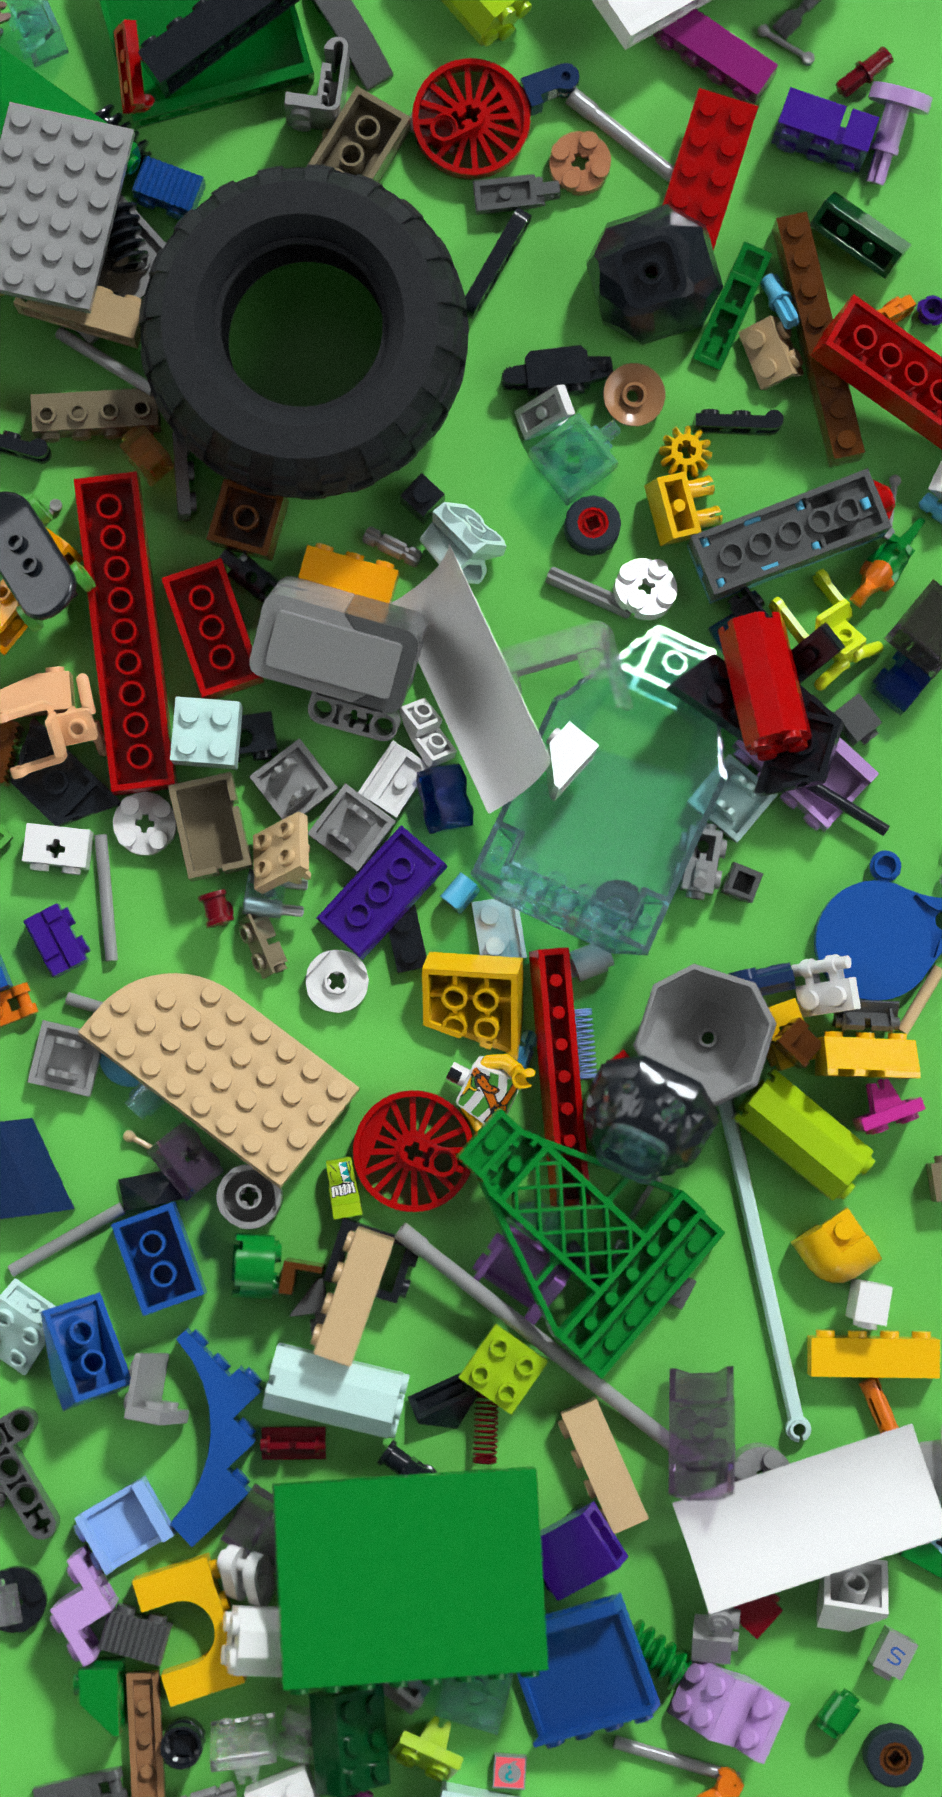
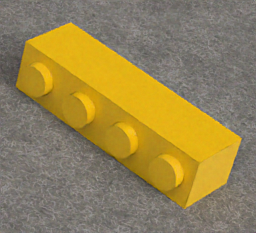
M816 1330V1335H807V1374L811 1377L940 1379V1339L931 1337L930 1331H912V1337L899 1336V1331L882 1330L880 1331V1336H867L866 1330H848V1336H835V1330Z

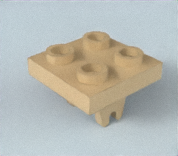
M298 811L253 835L254 890L264 894L287 881L299 885L302 884V878L306 880L311 879L307 815Z

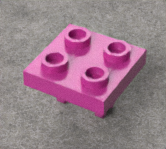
M879 1079L877 1084L867 1083L865 1085L870 1113L853 1118L852 1121L856 1131H865L866 1135H874L890 1129L888 1126L890 1122L895 1121L896 1124H904L920 1118L918 1112L926 1108L922 1097H911L901 1100L889 1079Z

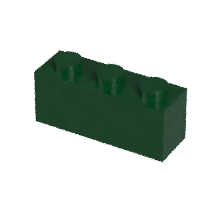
M836 191L825 199L810 223V227L884 279L895 270L911 246L909 242Z

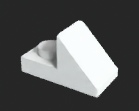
M556 385L518 408L514 413L524 440H529L567 426L569 424L568 418L573 416L575 411L565 385Z

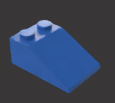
M100 1292L40 1312L51 1378L63 1411L120 1392L130 1385L129 1369Z

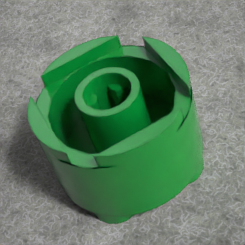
M235 1233V1239L240 1241V1245L233 1246L231 1281H234V1286H237L238 1289H231L232 1298L271 1299L272 1295H279L280 1276L274 1271L275 1262L281 1263L282 1243L279 1240H275V1235Z

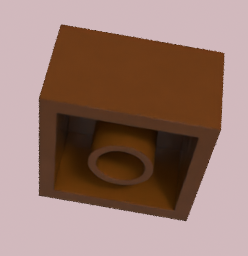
M224 479L207 540L214 546L246 553L247 555L272 562L289 500L283 496L275 497L261 494L234 481Z

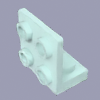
M15 1278L0 1295V1359L22 1375H26L46 1345L40 1312L56 1306Z

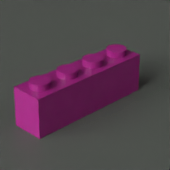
M693 9L672 24L653 34L656 38L655 41L663 49L668 51L673 49L681 55V59L692 68L698 66L707 72V77L717 85H722L723 83L732 89V94L738 100L749 101L754 105L774 78L778 68L777 63L697 9Z

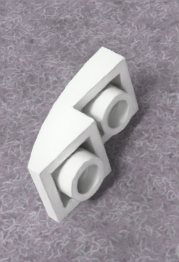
M426 698L404 705L399 709L402 722L413 745L429 768L454 759L457 750L440 730L439 727L443 720Z

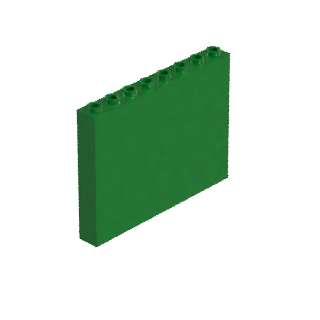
M526 1466L272 1483L281 1685L283 1690H289L290 1695L309 1694V1688L323 1687V1692L325 1693L343 1691L342 1686L356 1685V1690H371L376 1688V1683L389 1682V1687L398 1688L409 1686V1681L422 1680V1685H436L442 1683V1678L455 1677V1682L464 1683L475 1681L474 1676L487 1675L488 1680L507 1679V1673L519 1672L520 1677L529 1678L540 1676V1671L548 1670L537 1468Z

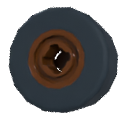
M895 1723L881 1724L871 1730L864 1740L862 1750L864 1764L875 1780L884 1786L898 1788L907 1786L917 1779L923 1768L924 1754L921 1744L909 1729Z

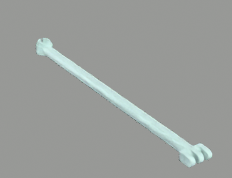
M732 1098L718 1106L788 1420L785 1423V1433L791 1440L799 1442L800 1436L794 1434L793 1428L796 1424H803L805 1429L803 1434H801V1438L805 1441L811 1434V1424L804 1418L741 1132L739 1124L732 1119V1116L736 1113Z

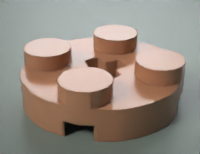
M592 131L571 132L562 136L552 146L549 172L553 181L559 180L560 189L563 190L564 188L566 191L572 192L573 195L584 196L596 192L605 183L610 171L611 155L606 144L598 138L596 133ZM580 156L588 161L585 163L584 170H580L578 166L573 167L571 163L575 162V157Z

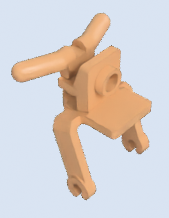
M81 673L76 678L81 702L80 708L76 709L75 706H72L66 712L57 714L56 711L54 712L50 702L40 700L11 710L0 711V724L41 710H46L47 713L45 725L54 755L10 768L13 779L22 778L31 772L64 762L68 756L66 746L93 740L99 755L107 756L105 735L99 720H94L92 715L96 713L89 677L86 674Z

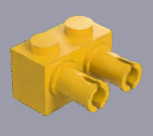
M685 471L658 477L644 486L660 546L689 540L692 535L702 532V528L722 524L723 516H715L716 513L721 512L719 506L715 505L696 511L693 498L714 494L715 486H707V483L713 482L710 475L688 480Z

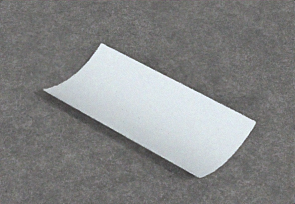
M449 544L446 555L438 567L424 581L392 602V604L423 614L427 620V631L418 663L484 806L490 814L519 796L535 783L546 771L551 758Z
M912 1424L673 1502V1507L690 1552L709 1614L942 1538V1508Z

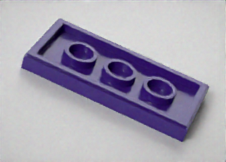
M401 825L316 919L363 960L448 866Z

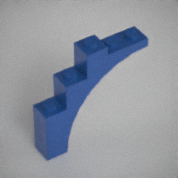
M187 1328L176 1340L192 1359L203 1382L209 1404L211 1434L208 1457L200 1481L189 1501L173 1518L170 1524L193 1547L251 1490L247 1485L250 1482L248 1477L239 1468L233 1470L230 1466L257 1440L253 1435L256 1430L251 1423L244 1417L239 1420L236 1415L263 1388L259 1385L262 1379L252 1368L248 1367L245 1370L240 1366L231 1374L228 1371L231 1367L229 1362L220 1353L213 1355L206 1347L209 1342L197 1329L192 1332Z

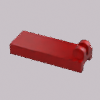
M123 20L113 30L123 114L146 112L154 104V98L150 94H144L141 60L138 55L139 42L136 20Z

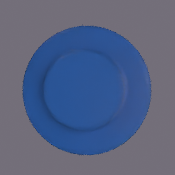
M880 851L870 860V873L876 880L890 882L900 874L901 861L891 851Z

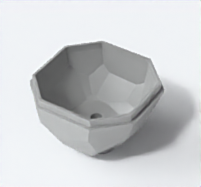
M692 964L653 984L634 1048L638 1056L645 1055L701 1082L714 1106H718L758 1085L777 1023L756 983ZM705 1033H712L714 1035V1040L711 1044L703 1043L702 1036Z

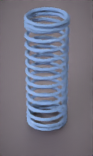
M574 1009L575 1020H577L575 1021L576 1031H580L576 1032L577 1037H579L577 1038V1046L581 1048L578 1049V1054H580L578 1055L579 1065H583L579 1066L580 1071H582L580 1072V1079L595 1078L597 1073L591 1072H596L597 1069L586 1067L596 1066L597 1063L582 1062L597 1059L596 1057H583L596 1054L595 1051H585L595 1049L596 1047L580 1045L595 1043L594 1040H582L593 1038L594 1035L583 1033L593 1032L594 1030L579 1028L593 1026L594 1024L580 1023L592 1021L593 1018H576L592 1015V1009Z

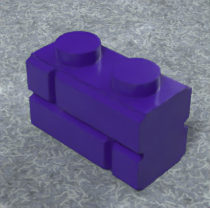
M56 903L23 921L53 978H58L89 961L86 954L91 952L83 935L76 936L72 928L76 921L68 907L62 909L61 905Z

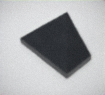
M182 1167L118 1179L124 1211L187 1198Z
M460 1373L409 1396L408 1399L418 1424L457 1429L477 1398L474 1388L458 1377Z

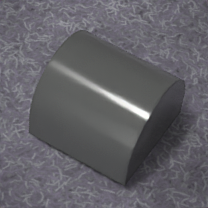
M732 862L721 893L743 902L753 903L763 873Z

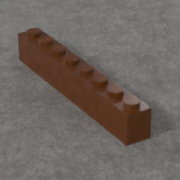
M807 211L778 217L775 220L772 232L786 290L793 297L792 304L800 320V323L795 327L829 468L860 461L865 453L849 384L810 357L820 337L833 318Z

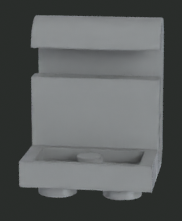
M334 37L325 44L326 63L322 62L317 96L286 92L284 106L288 126H292L293 129L302 132H308L311 129L324 130L332 127L346 103L350 75L349 48L346 39ZM341 64L339 81L333 82L332 72L336 73L337 66Z

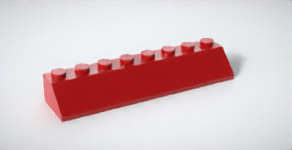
M853 294L825 329L810 357L942 450V357Z

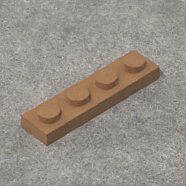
M160 1670L129 1671L126 1673L132 1797H166L164 1760L160 1752L163 1738Z

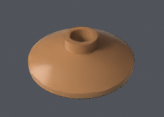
M629 363L618 367L610 374L604 385L603 400L608 413L616 421L627 426H642L654 420L661 412L665 403V387L660 376L652 368L639 363ZM629 391L636 392L638 396L636 402L628 400L627 393Z

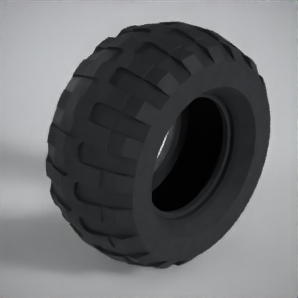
M308 164L305 168L269 167L259 170L256 175L241 181L234 182L232 180L214 190L209 199L195 210L190 209L173 228L172 236L164 248L158 251L150 268L149 282L139 311V325L141 330L140 353L145 376L160 413L183 444L209 468L226 479H230L261 494L275 497L300 498L303 500L324 499L328 496L347 492L353 493L374 485L378 480L387 477L392 472L398 471L410 463L443 426L455 401L464 377L469 336L466 299L459 275L447 247L427 224L423 215L408 201L400 199L395 194L386 190L381 183L369 177L340 172L331 166ZM299 262L323 263L349 273L368 289L378 304L383 318V333L379 352L365 377L343 396L328 403L308 407L282 405L255 393L236 374L229 349V333L232 318L238 303L247 290L270 271L284 265Z

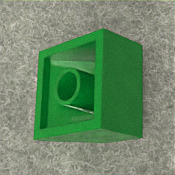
M125 1657L96 1658L85 1667L82 1665L78 1668L77 1674H74L73 1692L74 1694H79V1704L112 1736H120L127 1723Z

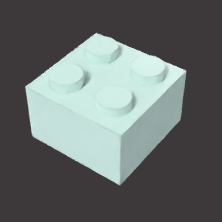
M176 696L170 761L174 765L237 770L243 706L240 701Z

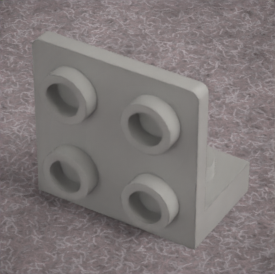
M135 1354L129 1368V1375L131 1377L129 1391L124 1398L125 1419L154 1425L184 1424L188 1422L189 1410L178 1408V1402L162 1400L169 1354Z

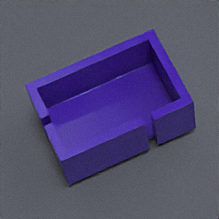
M790 87L771 143L777 145V148L787 153L796 151L804 154L813 162L823 163L825 161L834 164L840 171L859 173L880 117L853 108L847 127L844 128L840 125L847 106Z

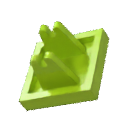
M495 1323L458 1377L512 1415L549 1361Z
M434 1716L427 1723L419 1737L404 1730L394 1741L390 1754L396 1756L395 1761L403 1766L413 1768L415 1765L426 1770L424 1774L435 1781L442 1782L443 1779L448 1781L459 1771L464 1758L446 1750L451 1723L447 1721L443 1727L439 1728V1717Z

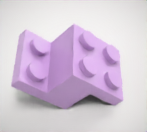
M87 1544L75 1550L67 1560L69 1566L66 1569L70 1578L75 1584L80 1583L81 1585L59 1598L50 1609L52 1613L50 1621L59 1634L64 1633L69 1641L67 1649L71 1657L76 1662L80 1660L83 1667L93 1662L101 1651L98 1649L99 1640L89 1624L112 1611L119 1601L103 1571H98L90 1558L91 1551Z
M692 1661L678 1685L667 1712L708 1740L735 1747L754 1761L764 1764L791 1703L746 1675L724 1669L715 1663Z

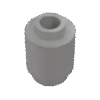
M594 942L569 952L571 977H577L580 982L607 972L608 967L614 966V961L606 942L600 944Z

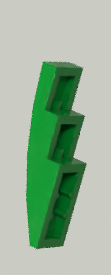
M744 241L692 357L693 359L721 371L773 253Z

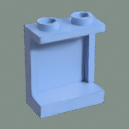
M146 1476L78 1514L75 1517L77 1524L74 1525L75 1532L81 1542L87 1541L92 1550L90 1558L98 1571L103 1569L106 1575L158 1543H163L172 1538L177 1532L171 1526V1520Z

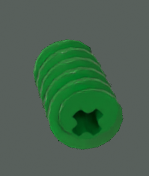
M639 1619L633 1627L647 1662L649 1672H652L654 1669L658 1670L657 1682L667 1676L669 1679L666 1688L671 1689L686 1673L692 1662L691 1658L686 1660L687 1651L684 1649L676 1652L677 1645L675 1642L665 1645V1635L660 1634L654 1638L655 1628L648 1627L644 1630L645 1621Z

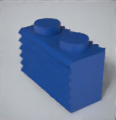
M145 156L132 192L139 205L148 209H154L155 206L166 209V214L170 217L180 220L190 209L195 210L198 207L206 184L204 177Z

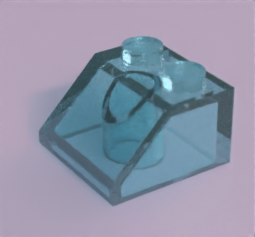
M6 0L10 10L7 13L11 14L8 23L12 32L17 29L19 30L22 39L17 41L24 59L31 57L34 66L37 67L69 53L62 31L48 0Z
M507 1673V1679L488 1680L487 1675L474 1676L475 1681L464 1683L455 1682V1677L444 1678L435 1706V1716L497 1735L507 1704L513 1673Z

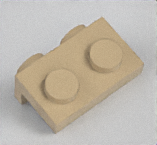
M769 316L738 332L761 390H766L790 377H799L804 374L801 367L803 359L799 351L793 347L790 339L792 336L791 329L784 328L779 317Z

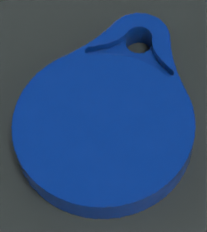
M872 880L851 885L830 899L818 917L814 931L816 959L823 960L827 955L837 954L840 957L849 956L852 964L850 968L843 969L844 977H856L859 1000L883 1001L901 996L921 982L942 953V929L937 927L935 921L936 916L942 912V898L919 894L887 881ZM823 972L825 977L830 981L829 974L827 972Z

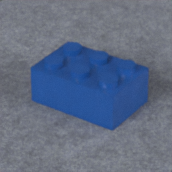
M176 1201L111 1224L143 1316L198 1297L207 1292Z

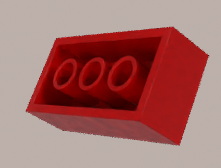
M222 558L161 578L202 698L218 699L264 683L263 677L256 675L249 665L253 647Z

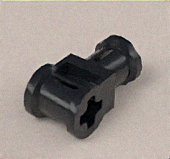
M394 1439L377 1461L378 1465L384 1464L397 1475L437 1472L433 1466L423 1464L414 1456L411 1457L401 1450Z

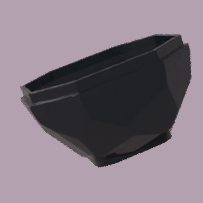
M668 204L608 222L586 261L603 324L641 345L702 327L723 289L707 226ZM650 266L656 267L658 272L657 276L652 279L646 276V270Z

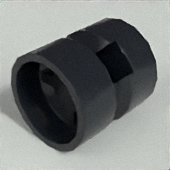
M190 1717L177 1718L170 1723L160 1745L161 1756L166 1764L179 1770L188 1769L196 1764L201 1757L206 1742L205 1730L201 1723Z

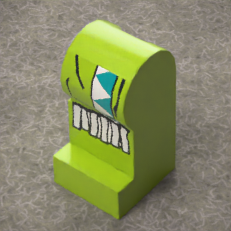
M351 1156L327 1160L326 1168L334 1220L362 1215L363 1210Z

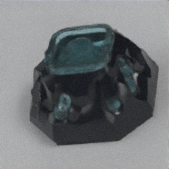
M645 1055L607 1060L605 1064L601 1065L582 1100L584 1125L588 1138L596 1152L597 1160L604 1167L641 1184L653 1183L658 1176L674 1174L676 1169H683L692 1165L719 1122V1113L701 1082Z

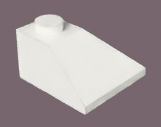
M876 1559L820 1578L817 1595V1627L850 1632L888 1617V1561Z

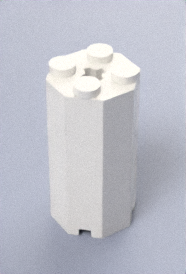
M233 1605L232 1611H225L223 1630L227 1632V1645H222L221 1665H227L228 1672L233 1676L281 1677L278 1607Z

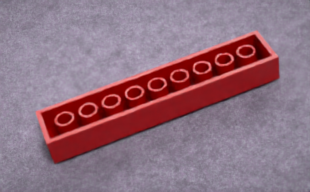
M137 471L74 479L84 568L96 584V587L87 592L111 792L115 796L139 792L167 790L169 785L178 784L176 765L170 761L172 731L141 479Z

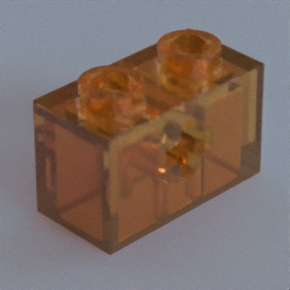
M144 425L138 430L132 428L122 437L123 443L119 446L125 459L150 487L174 468L169 453Z

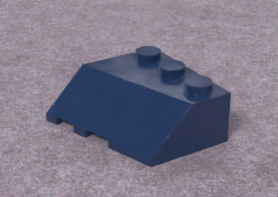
M34 1119L1 1121L0 1219L75 1209Z

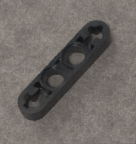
M517 208L465 296L467 317L472 320L481 309L531 221L532 215L520 208Z

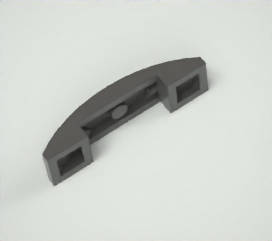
M311 0L318 13H321L334 35L342 37L348 42L351 66L366 91L393 76V72L383 52L352 0Z

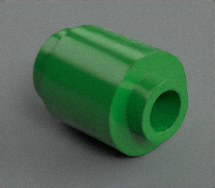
M843 1688L841 1692L835 1689L818 1712L817 1716L819 1718L815 1724L827 1735L837 1739L840 1734H845L861 1711V1708L857 1705L860 1699L846 1688Z

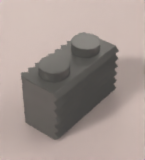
M118 1603L117 1607H114L112 1611L107 1613L98 1649L160 1666L164 1659L173 1623L168 1622V1617L164 1614L149 1612L148 1616L136 1613L137 1608L132 1605Z

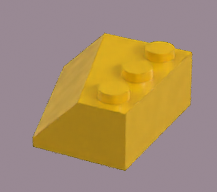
M429 952L422 967L423 1026L459 1039L461 1037L468 1038L480 1043V1047L488 1050L495 1048L508 1053L518 1060L523 1021V958Z
M824 1031V1036L818 1037L822 1046L816 1053L815 1076L920 1078L916 1040H907V1034L888 1033V1039L875 1038V1033L856 1032V1038L843 1037V1032Z

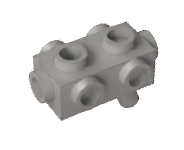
M698 822V826H692L689 833H683L680 851L686 852L684 864L678 863L675 882L681 883L680 890L686 891L685 897L704 900L705 895L711 896L714 889L719 890L722 871H718L717 867L719 858H725L727 840L722 839L724 831L716 830L717 825ZM698 842H707L709 846L708 851L700 852L697 848Z

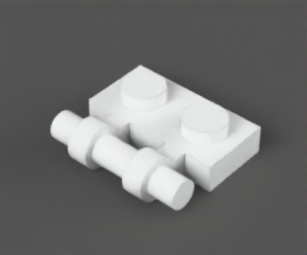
M827 955L823 960L804 959L799 964L791 966L794 977L803 976L805 978L806 985L796 986L798 1007L802 1018L861 1008L856 977H844L843 969L850 968L852 964L849 956ZM827 972L830 981L820 982L819 973Z

